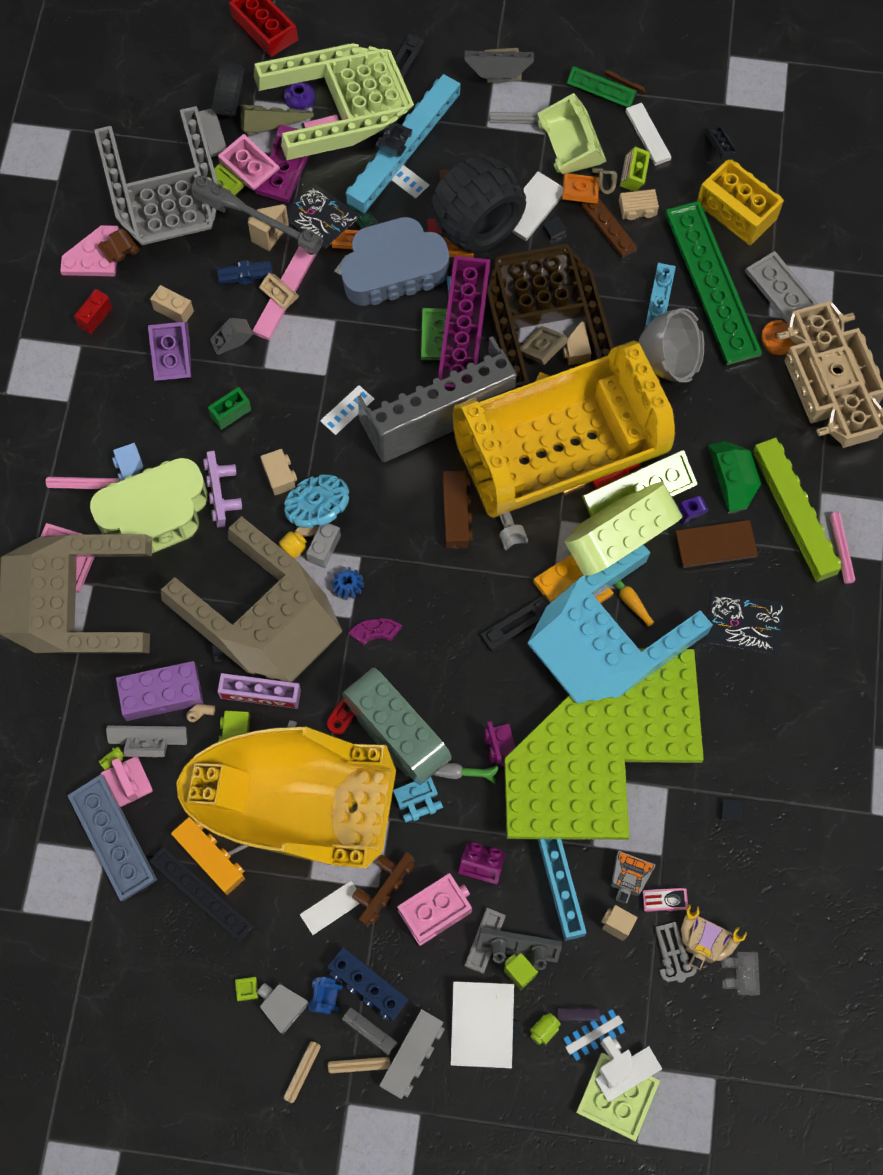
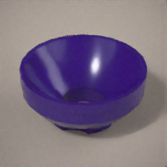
M305 82L290 84L285 89L284 101L290 109L307 110L315 102V93L313 88ZM302 88L304 91L301 94H296L294 90Z

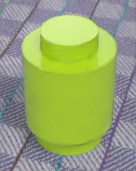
M548 1013L546 1016L543 1015L530 1029L532 1033L530 1037L538 1045L541 1043L546 1045L559 1031L558 1027L561 1023L551 1013Z

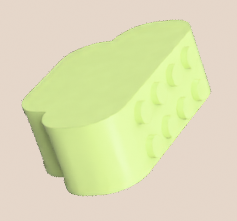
M179 458L165 461L153 469L148 468L138 475L128 476L121 482L109 484L93 496L90 509L102 534L149 535L152 537V553L184 541L195 534L199 526L197 512L206 505L208 492L198 466L189 459Z
M657 482L641 489L637 493H631L618 499L575 527L572 530L573 534L567 537L564 542L582 574L589 576L606 569L678 522L682 518V514L664 482Z

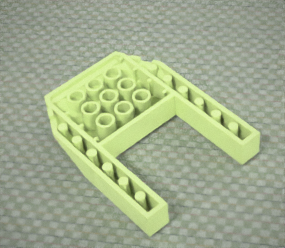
M352 43L254 64V79L259 91L324 77L342 120L282 133L281 147L287 160L353 146L387 128L414 107L391 50L377 49L370 46L369 49L359 47V44Z

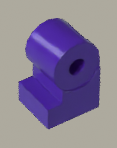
M702 496L685 500L678 506L682 514L680 519L682 524L704 515L709 510Z

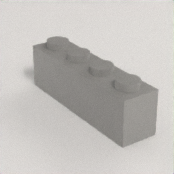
M421 1009L379 1086L401 1100L404 1096L408 1098L414 1087L411 1085L413 1078H419L424 1068L421 1065L424 1058L429 1059L434 1050V1047L431 1045L435 1038L440 1039L445 1030L442 1027L443 1021Z

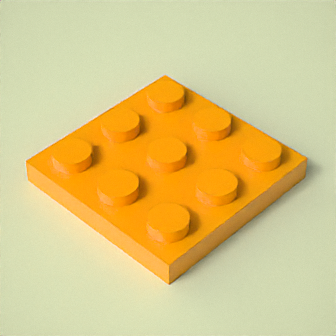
M571 554L534 578L533 583L551 603L584 575ZM609 587L595 598L601 604L613 596L614 592Z

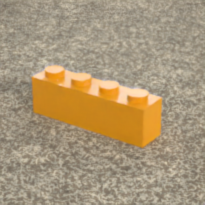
M188 817L171 833L172 836L220 889L228 895L245 879L242 875L244 870L237 862L233 865L229 861L231 856L224 848L219 850L215 845L217 843L216 839L210 833L206 835L202 831L204 827Z

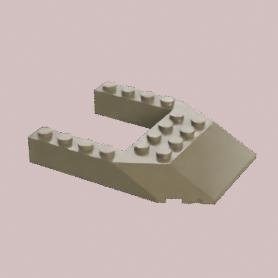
M241 516L229 527L228 540L275 577L278 582L233 625L175 577L161 589V601L246 672L251 674L257 673L265 675L266 678L292 683L342 633V629L326 594L299 562Z
M146 534L39 537L2 556L0 635L34 653H149L150 634L75 632L77 557L152 556V537Z

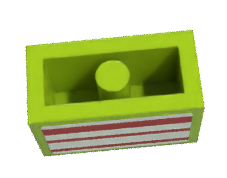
M634 147L626 155L620 182L621 187L637 191L645 184L651 152Z

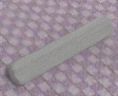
M490 112V122L538 123V120H540L537 113Z

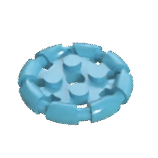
M323 474L315 478L313 476L298 483L297 487L289 492L284 503L286 506L284 508L285 515L291 523H295L296 526L302 528H314V525L323 526L337 518L336 515L339 512L342 513L345 510L349 501L348 486L342 479H338L333 475Z

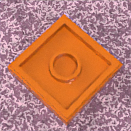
M564 173L562 199L598 203L599 178Z

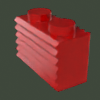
M95 289L75 313L74 318L77 325L92 334L99 323H102L101 320H104V317L112 309L109 297Z

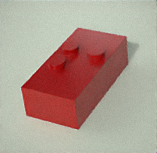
M232 0L229 2L232 18L270 57L298 41L296 25L271 0Z

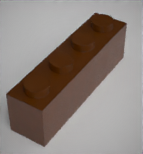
M443 471L446 548H469V541L473 540L472 530L468 529V523H472L471 512H468L467 506H471V497L467 495V489H470V478L466 477V471Z

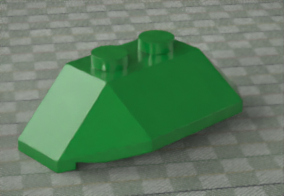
M727 441L709 444L707 447L728 512L747 509L761 485L751 451Z

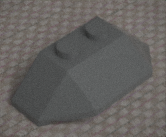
M465 51V61L480 77H484L487 80L495 78L511 80L512 78H517L534 62V52Z

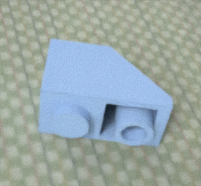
M135 443L113 450L115 457L112 458L116 468H120L121 471L118 474L120 481L125 480L128 476L140 474L143 464Z

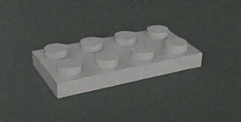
M775 251L746 268L745 272L788 325L792 311L819 304Z

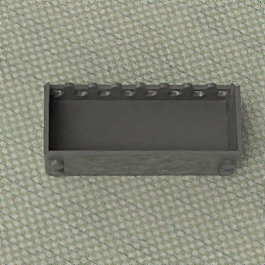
M492 336L489 337L488 355L484 357V362L477 365L469 363L467 369L459 373L453 370L450 372V377L441 381L439 378H435L433 384L428 387L417 386L416 392L408 396L401 393L399 400L390 404L387 401H383L381 408L374 411L367 408L361 395L357 396L359 420L382 462H387L453 432V408L456 404L473 398L481 402L514 390L517 374L503 349L498 347ZM469 375L473 380L471 383L466 384L462 382V377ZM447 383H453L456 388L453 391H447L444 386Z

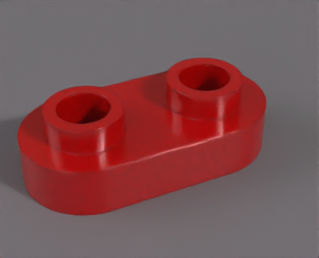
M344 699L339 702L327 721L328 729L334 735L344 733L356 716L352 710L350 712L345 711L348 705ZM340 723L341 727L335 728L334 724Z

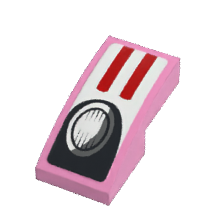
M686 888L643 890L645 912L687 910Z

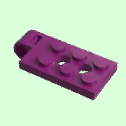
M284 124L279 126L277 136L273 142L274 148L269 158L279 167L287 166L288 169L285 171L279 169L255 189L256 194L289 203L309 156L287 160L281 147L282 133L299 129ZM276 180L282 181V183L279 185H276L273 182Z

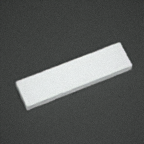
M639 103L626 108V113L648 152H651L650 158L654 165L670 161L671 155L643 104Z

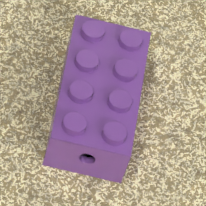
M194 661L116 678L121 711L126 721L190 708L196 704H204L198 670Z

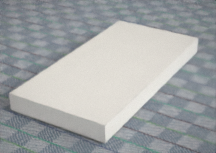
M537 172L524 188L527 202L520 222L512 231L513 234L524 241L529 239L563 197V187L540 172Z

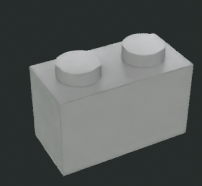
M329 523L319 527L306 553L308 562L326 568L341 537L339 527Z

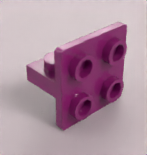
M467 842L458 874L498 884L506 853L498 848H487L476 842Z

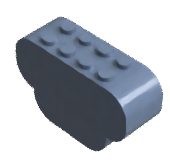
M408 217L398 218L359 230L353 238V252L348 254L341 263V275L346 296L352 303L360 306L377 305L384 300H395L402 295H413L420 290H431L435 286L442 284L449 275V251L445 240L437 233L424 232L419 222Z

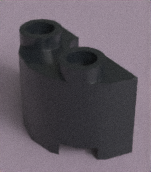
M393 122L390 127L386 128L383 137L377 140L376 148L400 157L407 148L405 143L409 137L411 138L412 129Z

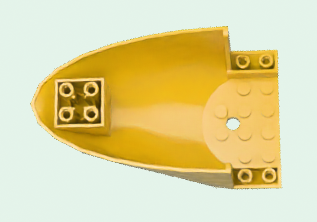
M308 727L274 728L234 736L211 745L196 754L184 766L176 784L178 799L185 812L195 822L214 834L237 843L334 866L366 869L383 852L396 769L386 745L352 744ZM357 804L358 808L353 812L354 805Z

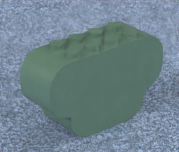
M376 668L370 669L342 692L344 701L356 715L357 720L366 733L377 745H386L394 765L404 775L410 776L418 785L421 786L452 759L448 748Z

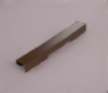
M606 70L604 73L605 76L642 94L646 92L643 86L621 78L610 70Z

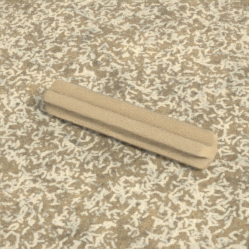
M314 1041L309 1043L284 1095L286 1101L290 1103L295 1102L321 1048L318 1043Z
M389 1057L328 1062L329 1073L383 1070L389 1069L391 1064Z

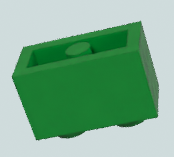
M238 387L210 405L208 409L211 418L222 430L251 411L249 399Z

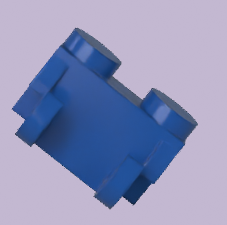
M316 977L312 982L314 995L313 999L309 1002V1010L322 1014H330L331 1011L339 1012V1007L335 1006L337 992L342 990L343 986L335 984L336 980Z

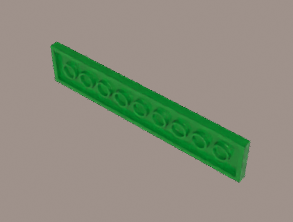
M700 201L667 209L665 214L726 365L761 356V349Z

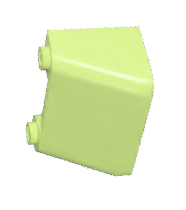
M574 93L537 113L540 119L538 124L541 130L545 129L548 133L557 158L555 159L554 167L558 173H571L606 162L588 112Z

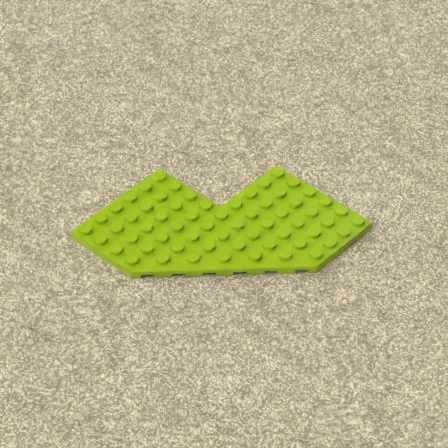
M686 649L620 697L602 698L597 701L589 700L576 704L569 695L505 758L507 839L628 840L630 838L625 762L702 763L704 760L694 649Z

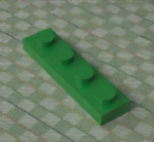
M575 66L572 67L567 81L570 85L626 107L632 106L637 90Z

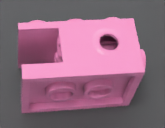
M449 873L397 906L398 913L418 945L421 946L472 913V907L466 899L470 893L464 884L459 887Z

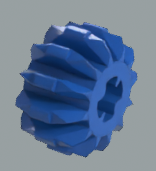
M348 567L347 571L344 572L341 568L340 574H334L335 579L331 580V584L334 586L332 589L333 592H338L337 596L339 598L344 595L345 600H348L351 595L355 599V593H362L360 588L364 587V582H362L363 576L358 575L357 569L351 572V568Z

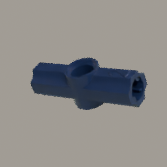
M244 260L238 262L235 266L217 268L219 284L233 282L250 284L255 279L266 278L268 273H272L271 261L251 263Z

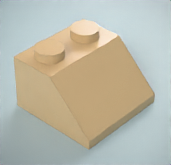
M282 204L257 210L289 226L285 205ZM250 216L248 220L251 241L267 251L271 250L284 233L253 216Z

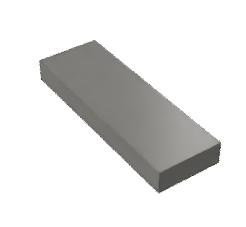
M211 108L199 111V116L212 158L218 156L227 147L217 114Z
M486 908L464 967L484 974L492 952L476 949L480 928L500 931L506 915Z

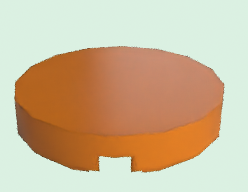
M772 321L762 331V345L772 354L785 355L790 347L796 345L790 338L780 341L777 338V333L787 331L789 325L784 323L785 321Z

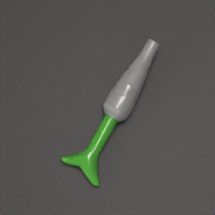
M446 763L434 776L449 779H458L462 776L484 777L495 784V774L498 771V766L487 769L463 768L458 763Z

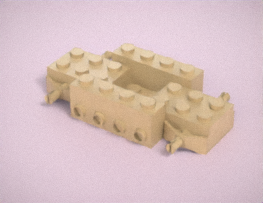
M831 301L792 311L787 331L777 333V338L779 341L790 338L797 344L790 347L784 361L810 423L829 418L826 427L817 429L818 436L831 434L845 448L876 439L883 433V408L879 405L883 398V381L881 380L878 366L874 364L872 352L867 348L864 334H861L859 328L844 332V323L855 320L854 313L843 315ZM833 368L841 369L842 373L836 374Z

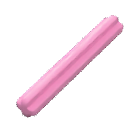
M46 478V486L48 488L103 489L111 483L121 482L118 478Z
M833 512L829 517L838 557L841 561L844 583H853L855 576L841 514Z

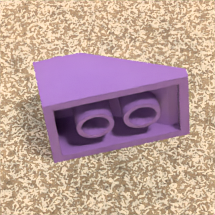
M188 323L148 325L154 381L191 377Z

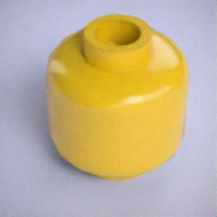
M290 531L279 541V546L292 558L297 559L307 549L305 544L307 541L299 532L296 531L294 533Z

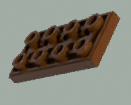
M750 520L675 531L682 568L755 558L758 556Z

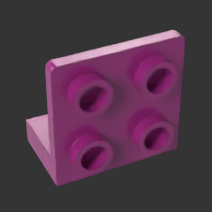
M489 721L487 722V728H484V739L486 745L490 744L489 758L491 764L495 763V766H498V768L505 767V758L516 748L510 725L506 724L493 728L492 722Z

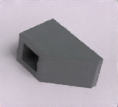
M229 318L210 338L216 354H221L243 345L253 335V332L246 319Z

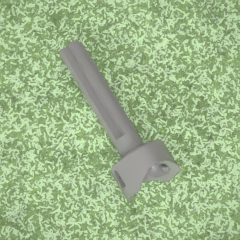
M510 512L500 515L504 530L501 531L499 536L504 549L508 550L510 546L518 543L527 544L528 538L523 526L514 524Z

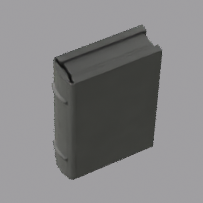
M352 1007L342 1018L346 1025L388 1057L391 1055L393 1048L398 1045L394 1039Z

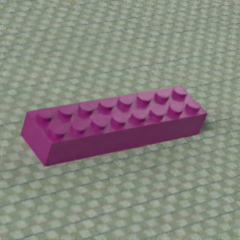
M454 256L438 373L440 381L450 377V372L453 370L459 373L466 370L469 363L478 364L490 272L489 259ZM465 375L461 380L463 383L469 384L473 379L471 376ZM447 383L444 386L447 391H453L456 388L453 383Z

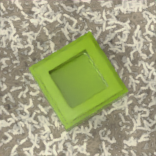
M257 977L235 980L237 1001L259 999Z

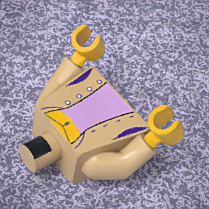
M691 904L687 906V915L681 927L682 941L686 945L685 950L693 954L689 963L691 967L701 970L704 961L712 964L714 961L725 959L733 953L739 945V941L745 939L747 932L743 936L737 934L740 927H737L734 933H731L699 917V907H697L695 912H690Z

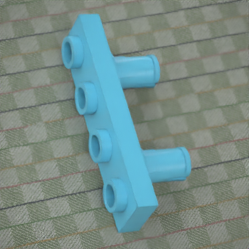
M658 263L645 328L657 316L667 312L676 266Z

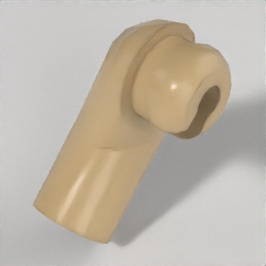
M196 704L187 712V720L195 722L204 714L214 715L215 706Z

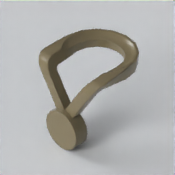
M592 168L593 173H599V190L604 194L612 193L616 188L617 173L615 171L603 170V168ZM603 173L612 175V185L608 190H604L602 187Z

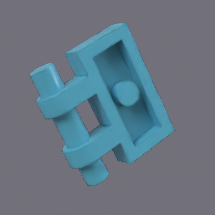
M431 777L421 786L416 782H412L393 790L400 810L408 807L410 813L403 815L405 823L411 820H419V817L428 813L430 815L434 814L436 810L443 808L441 801L433 803L431 800L432 797L438 795ZM425 801L427 806L416 810L414 805Z

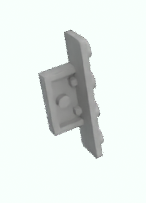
M107 726L106 729L109 744H125V757H165L167 745L187 744L186 727Z

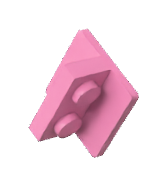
M133 757L123 763L119 758L112 761L114 767L101 773V775L105 776L120 807L153 792L138 757Z

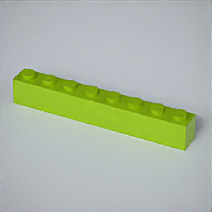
M773 438L755 445L752 453L816 582L837 575L841 570V561L838 556H835L833 545L830 540H827L824 527L818 522L816 511L810 506L808 495L802 490L799 477L794 474L791 461L786 458L782 444L778 442L777 438Z

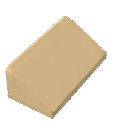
M268 273L259 286L263 292L283 309L289 307L299 297L296 292L272 273Z

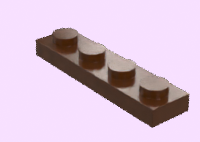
M599 198L598 203H582L583 210L622 259L637 250L636 244Z

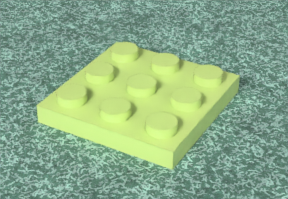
M601 1053L576 1113L636 1141L660 1080L650 1076L608 1102L595 1079L601 1076L600 1068L612 1060L608 1055Z

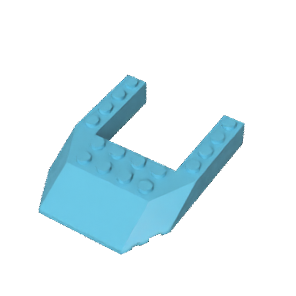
M644 544L606 569L593 575L582 576L545 608L528 641V645L576 704L589 700L597 701L602 698L622 696L706 636L713 626L707 617L699 611L642 652L625 634L595 597L646 563L650 551Z

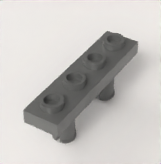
M480 928L476 943V949L493 952V960L496 963L504 962L505 954H516L518 956L522 953L524 957L534 959V968L537 970L545 969L546 961L557 963L562 948V941Z

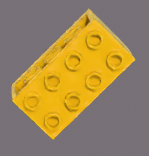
M726 160L702 183L697 200L700 201L702 208L749 246L777 220L784 202L779 194L774 193L765 183H761L752 173L747 172L739 163L733 160Z

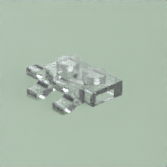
M737 952L736 958L725 957L721 960L722 968H736L737 979L722 980L723 989H737L738 995H760L758 953Z

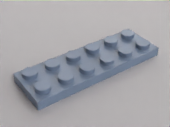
M99 775L68 795L120 901H125L157 881L104 775Z

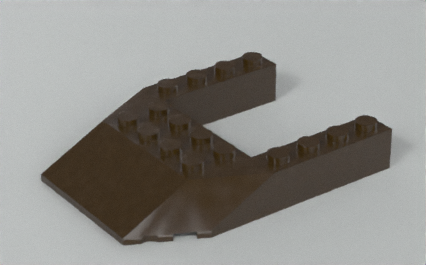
M567 244L496 257L487 289V296L497 345L500 349H503L517 374L515 389L529 384L515 329L582 317L583 322H585L593 359L597 360L609 355L614 346L593 271L581 262V258L574 254Z

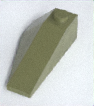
M240 105L241 128L246 134L256 135L257 132L271 130L279 127L281 124L288 125L314 117V113L310 110L287 109V111H283L279 107H272L270 110H266V108L259 105Z

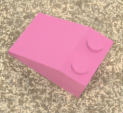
M245 134L218 155L220 164L252 190L258 188L280 169Z

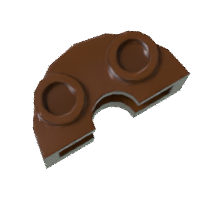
M124 229L109 234L110 239L104 242L101 241L98 245L109 263L119 262L126 257L125 254L135 255L140 251L131 234L127 230L124 231Z

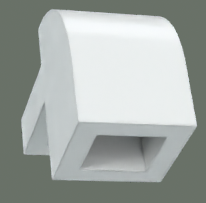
M608 1036L602 1040L601 1045L612 1061L601 1067L599 1072L609 1088L612 1089L624 1081L630 1073L632 1056L629 1049L621 1054L620 1050L622 1049L615 1038L612 1040Z

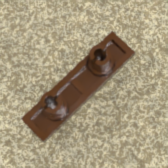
M408 852L405 853L397 864L383 854L378 858L376 865L390 875L376 896L371 897L360 888H357L353 893L352 898L366 907L359 921L367 928L370 924H375L379 918L378 913L381 908L387 907L391 901L390 896L393 891L399 890L403 884L402 879L405 874H410L413 870L415 860Z

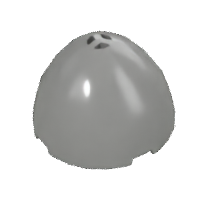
M678 308L657 316L646 326L638 342L654 373L663 379L673 382L691 381V377L694 373L699 372L703 362V331L699 330L696 323L698 318L689 309Z

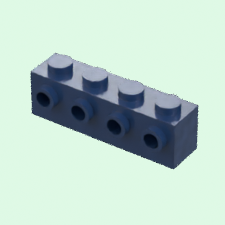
M344 947L327 967L331 971L329 975L334 980L339 982L341 979L347 984L345 988L353 995L356 993L360 994L363 997L361 1001L369 1008L372 1006L376 1007L379 1010L377 1014L386 1021L389 1019L394 1021L409 1002L408 998Z

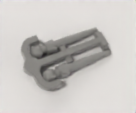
M676 922L655 927L664 959L662 961L664 966H666V969L659 970L662 979L667 982H684L687 977L693 976L697 969L689 965L688 953L686 954ZM671 927L674 928L679 947L678 950H675L669 931ZM660 930L665 931L670 952H667L666 946ZM676 954H681L680 959L684 963L683 969L689 971L692 968L691 972L684 973L681 971ZM668 956H672L673 962H674V965H675V968H676V972H677V973L675 974V976H673V977H667V976H666V974H667L668 976H671V975L674 974V969L671 967L672 962H671V959H670Z

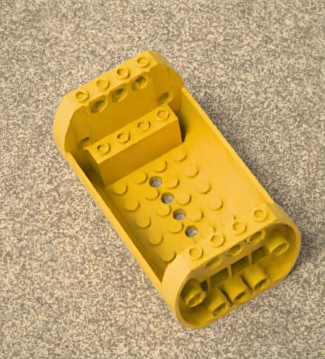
M636 341L614 347L608 356L484 401L478 402L476 398L456 404L453 408V428L459 453L487 514L492 518L666 454L671 450L675 436L672 407L640 343ZM594 433L596 434L597 438L593 440L589 439L587 437V434ZM572 439L579 440L580 444L578 446H574L570 443V441ZM560 445L563 451L556 452L553 447ZM542 451L546 454V457L539 458L536 453ZM521 457L527 458L529 463L523 465L519 462V459Z

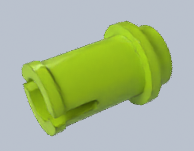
M113 747L109 754L99 760V763L105 770H108L113 765V760L118 758L121 761L123 760L124 753L119 747Z

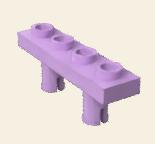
M215 451L207 452L206 459H203L204 470H208L209 475L206 476L207 487H211L209 502L214 505L212 520L216 521L217 528L225 527V511L242 510L241 498L224 500L221 494L219 479L220 477L236 476L235 464L218 466L216 464Z

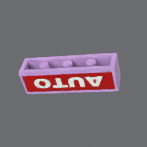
M221 673L218 687L220 699L298 709L301 693L298 683Z

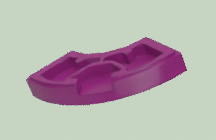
M385 618L366 620L353 627L348 632V635L363 646L374 639H385L391 642L402 628V625Z

